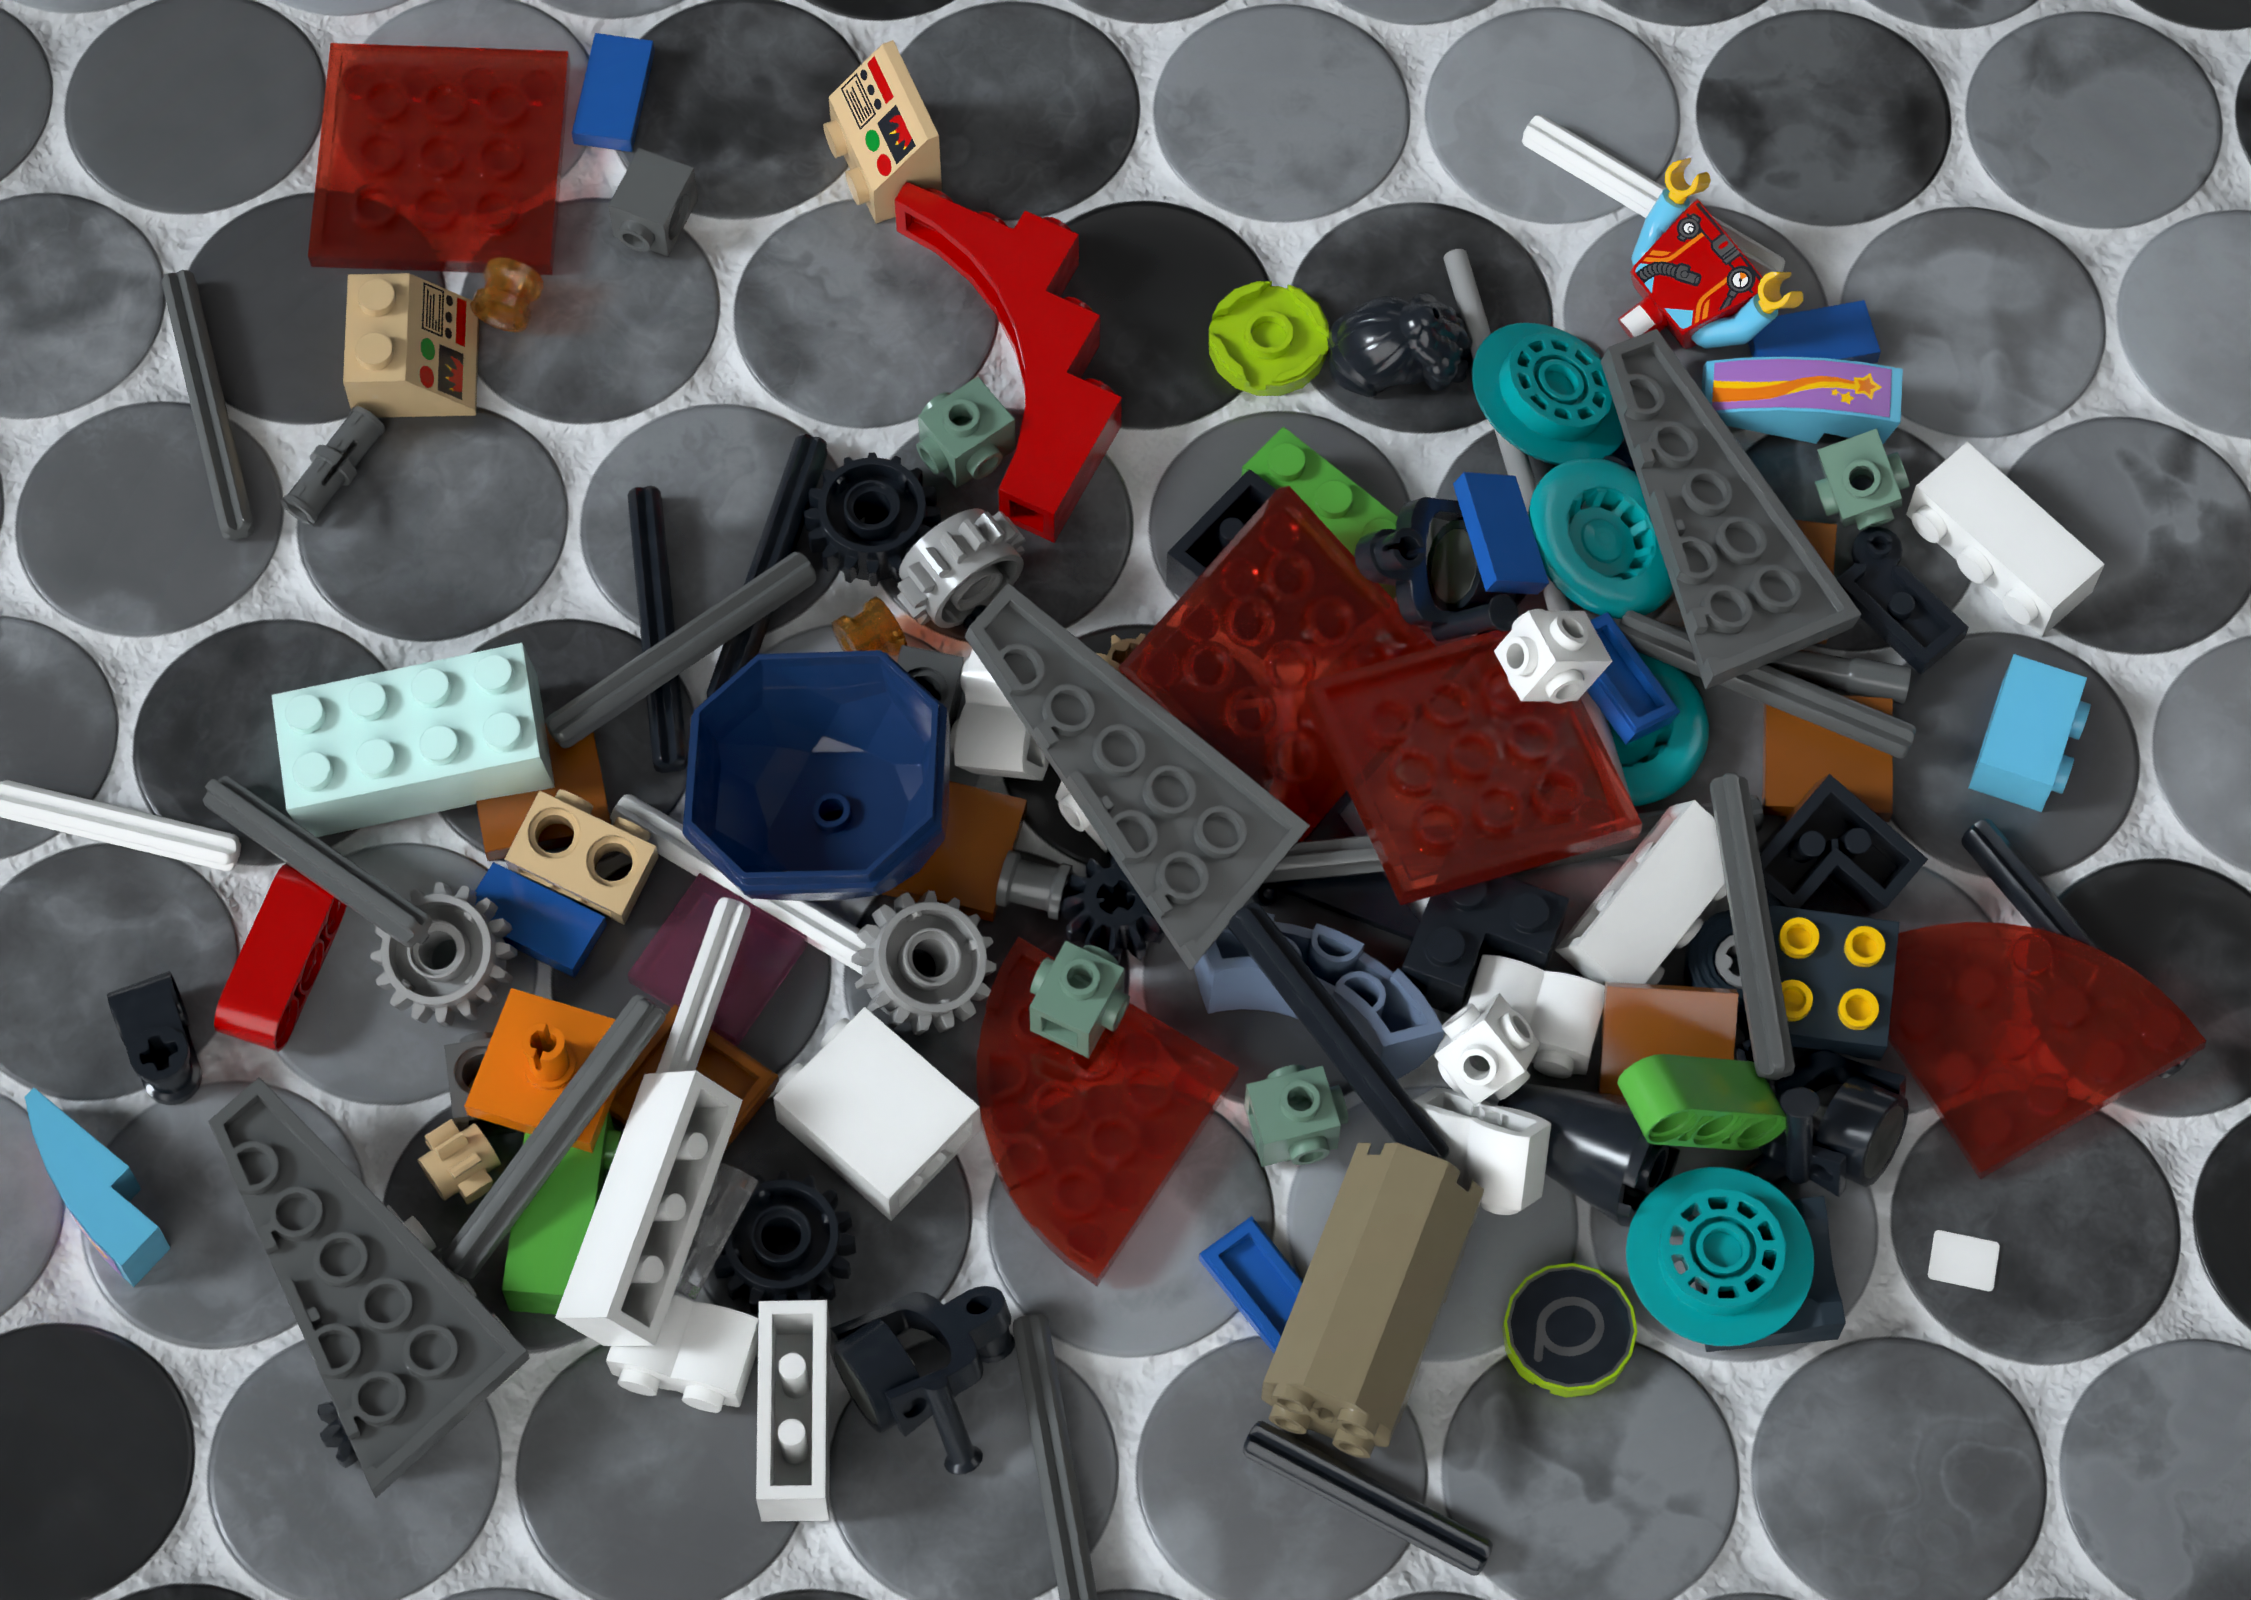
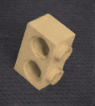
M559 789L555 797L539 790L504 859L508 869L625 925L659 857L657 847L648 842L652 834L641 826L617 817L614 824L611 825L590 815L594 806L565 790ZM552 824H564L574 832L571 845L559 853L546 852L538 845L541 832ZM618 851L630 857L632 867L627 876L618 881H608L596 873L597 863L606 853Z

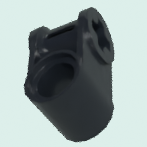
M168 971L107 993L109 1007L119 1035L126 1047L130 1064L137 1076L141 1078L142 1084L149 1096L156 1102L165 1105L181 1104L192 1098L200 1087L202 1070L188 1026H190L188 1015L172 973ZM169 1061L170 1067L163 1070L162 1065Z

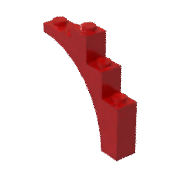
M905 182L895 198L897 232L939 255L973 285L996 314L1016 355L1025 391V411L1017 449L998 489L999 511H1002L1006 517H1009L1014 525L1055 543L1121 428L1122 397L1116 395L1109 386L1101 381L1091 378L1081 379L1100 346V315L1093 312L1087 304L1073 297L1061 298L1063 291L1079 266V234L1073 232L1065 223L1056 218H1041L1028 211L1023 212L1013 229L1008 227L1003 220L988 212L977 213L954 203L949 196L937 189H922L909 182Z

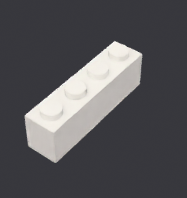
M696 1070L644 1074L556 1313V1319L603 1346H655L743 1100Z

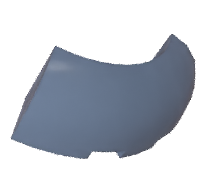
M1268 914L1274 922L1275 914ZM1274 922L1396 1080L1420 1067L1436 1052L1444 1036L1442 1024L1420 990L1402 971L1397 969L1393 973L1382 963L1363 951L1364 943L1340 931L1316 923L1314 929H1309L1293 924ZM1227 926L1194 966L1199 990L1208 1014L1226 1010L1247 1009L1276 1012L1299 1019L1233 935L1229 926Z

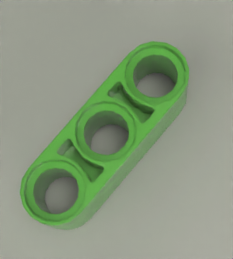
M1657 1054L1633 1063L1618 1078L1617 1084L1646 1141L1650 1144L1751 1150L1771 1142L1786 1129V1115L1767 1079L1761 1078L1756 1074L1755 1065L1752 1061Z

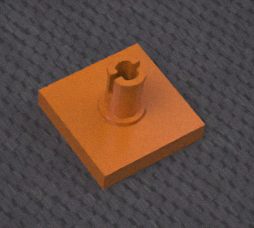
M511 988L464 1105L467 1115L532 1134L616 1019ZM618 1085L572 1147L593 1153Z

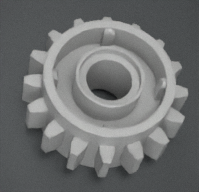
M979 508L957 513L927 532L907 553L899 568V576L902 581L897 586L901 591L897 598L913 619H917L921 625H925L930 620L941 628H950L963 624L966 616L971 614L976 606H988L1008 583L1012 586L1014 585L1024 566L1021 555L1024 554L1025 550L1021 545L1026 540L1009 517H1006L1002 511L997 512L993 516Z
M436 882L433 894L425 895L417 888L410 890V902L427 913L432 920V924L427 931L430 936L423 944L417 942L412 947H406L380 928L376 927L375 933L383 939L381 949L371 953V960L383 965L385 971L375 979L377 986L384 990L396 989L389 1003L400 1011L409 1008L413 1004L411 1018L423 1024L427 1023L433 1012H435L438 1023L445 1027H452L455 1014L462 1013L466 1018L474 1021L478 1019L477 1007L484 1002L496 1006L500 1001L495 993L500 983H511L513 976L505 971L506 960L516 957L517 949L506 944L503 939L513 930L512 926L503 918L491 920L498 906L487 897L475 905L477 892L468 886L462 885L456 896H453L451 888L443 882ZM455 940L457 952L453 962L443 969L434 970L432 965L434 949L443 941Z
M928 890L920 896L918 903L915 904L910 894L904 893L894 900V910L884 904L872 913L874 921L878 926L867 924L859 930L857 937L866 946L865 949H861L853 954L851 958L852 963L862 966V978L854 984L856 989H867L872 999L867 1007L871 1013L881 1009L889 1015V1027L894 1029L903 1022L911 1023L913 1035L920 1036L928 1031L931 1022H933L938 1032L943 1033L954 1027V1016L964 1022L976 1013L971 1000L982 1001L989 996L991 989L982 981L985 976L996 971L997 964L987 960L986 948L993 944V940L991 937L981 936L976 927L981 919L977 914L967 917L963 912L959 911V899L954 897L946 904L937 902L935 891ZM914 949L924 950L931 955L936 966L934 977H926L916 970L912 960Z

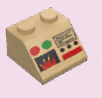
M894 40L883 43L829 96L831 121L823 124L824 133L832 154L835 158L844 155L850 168L845 174L855 203L857 205L866 203L876 224L896 217L895 198L905 182H909L922 189L934 188L942 192L939 134Z
M410 273L348 274L343 384L351 410L353 407L359 406L370 411L377 418L476 416L479 304Z

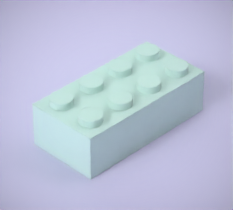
M523 643L272 695L286 810L295 823L316 837L474 805L479 800L555 788L538 676Z

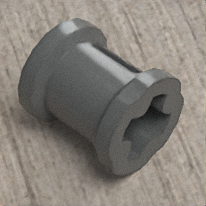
M1009 850L999 878L996 905L1007 907L1010 902L1045 910L1048 913V918L1060 920L1061 901L1068 896L1067 882L1072 875L1073 865L1062 863L1058 868L1023 860L1021 859L1020 852Z

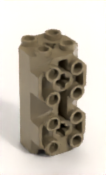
M1371 1143L1357 1144L1262 1386L1261 1399L1273 1407L1269 1415V1420L1281 1429L1296 1434H1306L1309 1429L1333 1438L1332 1444L1337 1449L1358 1458H1370L1374 1446L1389 1447L1397 1423L1402 1418L1418 1376L1421 1360L1442 1305L1446 1303L1464 1256L1466 1243L1480 1209L1484 1189L1474 1181H1472L1468 1192L1458 1185L1457 1180L1461 1171L1449 1161L1400 1143H1385L1380 1155H1369Z

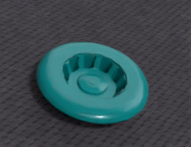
M1516 323L1492 332L1479 346L1472 368V383L1476 399L1485 417L1495 430L1520 451L1543 462L1559 465L1578 458L1603 459L1605 456L1611 455L1625 437L1601 364L1602 357L1579 338L1544 324Z
M1578 458L1559 464L1544 475L1533 492L1528 516L1546 574L1553 584L1566 597L1584 609L1598 615L1608 612L1615 619H1622L1627 611H1635L1642 615H1647L1661 607L1674 590L1636 472L1621 464L1605 459Z
M1639 652L1637 653L1680 710V713L1671 724L1625 745L1609 723L1633 806L1654 803L1670 796L1683 787L1701 765L1709 741V720L1706 707L1693 682L1681 669ZM1535 701L1532 718L1533 736L1538 753L1545 766L1561 784L1575 794L1587 800L1606 805L1583 725L1573 716L1574 714L1579 715L1576 702L1552 703L1551 701ZM1656 742L1667 743V745L1655 747Z
M1707 1167L1675 1175L1656 1187L1645 1198L1636 1211L1629 1228L1626 1243V1262L1636 1294L1651 1315L1662 1325L1679 1336L1697 1343L1712 1346H1737L1766 1338L1778 1331L1794 1317L1801 1308L1811 1287L1814 1272V1250L1808 1228L1793 1203L1780 1190L1769 1182L1748 1172L1724 1167ZM1690 1215L1696 1217L1693 1221L1686 1220ZM1760 1233H1762L1765 1236L1767 1241L1762 1239ZM1683 1236L1682 1244H1670V1237ZM1763 1257L1772 1263L1771 1270L1762 1265ZM1679 1260L1682 1261L1686 1270L1683 1274H1679L1674 1266V1263ZM1754 1279L1759 1288L1749 1292L1746 1285ZM1693 1282L1698 1283L1707 1289V1294L1697 1291L1690 1285ZM1732 1291L1734 1293V1298L1718 1297V1292Z

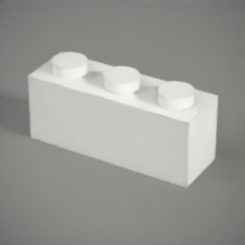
M1968 441L1916 485L1906 513L1916 531L1924 539L1932 543H1938L1957 560L1960 570L1968 579L1974 583L1986 586L2002 601L2006 612L2016 622L2022 625H2029L2041 637L2093 592L2105 565Z
M1696 800L1670 806L1557 946L1555 951L1586 979L1604 986L1605 982L1657 985L1665 972L1661 963L1674 947L1681 949L1696 936L1703 925V920L1699 916L1712 899L1718 901L1727 895L1715 818Z
M827 1300L759 1301L756 1501L761 1522L829 1521L831 1324Z

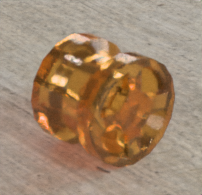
M493 258L487 263L483 272V279L486 282L484 288L478 289L474 293L470 302V308L475 316L494 328L508 332L524 331L531 319L530 303L540 297L544 288V281L536 271L521 262L509 258Z
M877 596L863 604L861 613L854 617L843 615L832 622L834 635L842 651L881 650L883 653L896 657L900 653L901 646H907L906 638L899 623L887 605Z

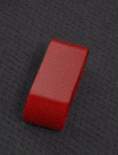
M287 863L282 865L273 879L222 991L214 1017L215 1031L276 1052L284 1048L294 1030L347 909V905Z

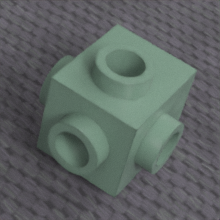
M978 376L951 394L944 392L937 395L928 402L922 413L918 415L920 442L916 444V448L921 459L934 474L937 475L943 472L956 489L972 478L982 479L988 476L999 466L1003 457L1016 449L1015 419Z
M1877 428L1817 450L1825 478L1815 481V485L1826 516L1838 513L1843 528L1857 524L1860 532L1868 527L1882 526L1895 519L1892 510L1902 507L1900 490L1910 487L1898 452L1886 455ZM1866 478L1873 484L1866 490H1857L1852 487V483L1857 479Z
M1065 941L1056 959L1053 960L1046 957L1034 976L1030 992L1035 994L1029 1006L1030 1031L1089 1058L1104 1029L1107 1028L1115 1031L1127 1010L1130 995L1124 993L1125 968L1119 966L1118 961L1110 953L1099 947L1085 945L1083 948H1080Z
M1289 1065L1271 1072L1265 1080L1246 1084L1244 1108L1261 1167L1291 1160L1294 1165H1307L1324 1159L1330 1154V1150L1338 1148L1341 1125L1348 1123V1112L1340 1086L1329 1087L1323 1066L1305 1069L1303 1065Z

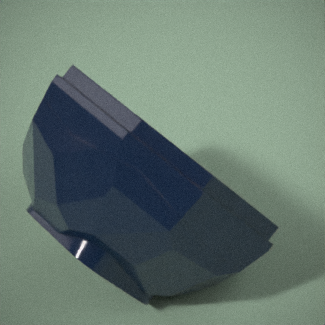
M881 650L757 654L700 704L691 716L682 833L728 880L751 899L785 901L847 900L876 896L889 891L918 873L945 840L949 816L950 723L948 710L894 659ZM832 810L843 811L842 816L835 821L823 820L824 816Z

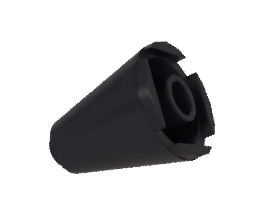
M1524 1083L1514 1093L1505 1099L1499 1100L1497 1105L1526 1111L1551 1123L1545 1174L1621 1226L1630 1228L1633 1217L1641 1203L1656 1187L1672 1177L1678 1161L1679 1149L1668 1145H1654L1646 1141L1622 1095Z

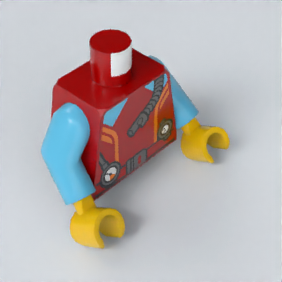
M1691 158L1673 162L1665 173L1667 188L1662 191L1646 217L1631 257L1633 268L1630 274L1633 286L1643 300L1619 317L1618 322L1630 339L1655 329L1660 332L1667 327L1685 349L1696 345L1705 349L1744 345L1777 317L1778 309L1800 306L1803 302L1802 291H1791L1784 295L1783 298L1781 297V284L1784 280L1790 278L1792 273L1770 272L1762 277L1702 203L1697 199L1690 205L1688 196L1703 192L1709 187L1711 181L1709 173H1699L1690 186L1684 179V171L1690 164Z

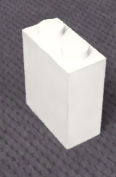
M864 1007L851 1021L847 1018H842L835 1023L822 1039L820 1045L822 1050L805 1066L802 1063H797L782 1076L776 1085V1095L773 1097L777 1121L892 1221L981 1130L980 1106Z

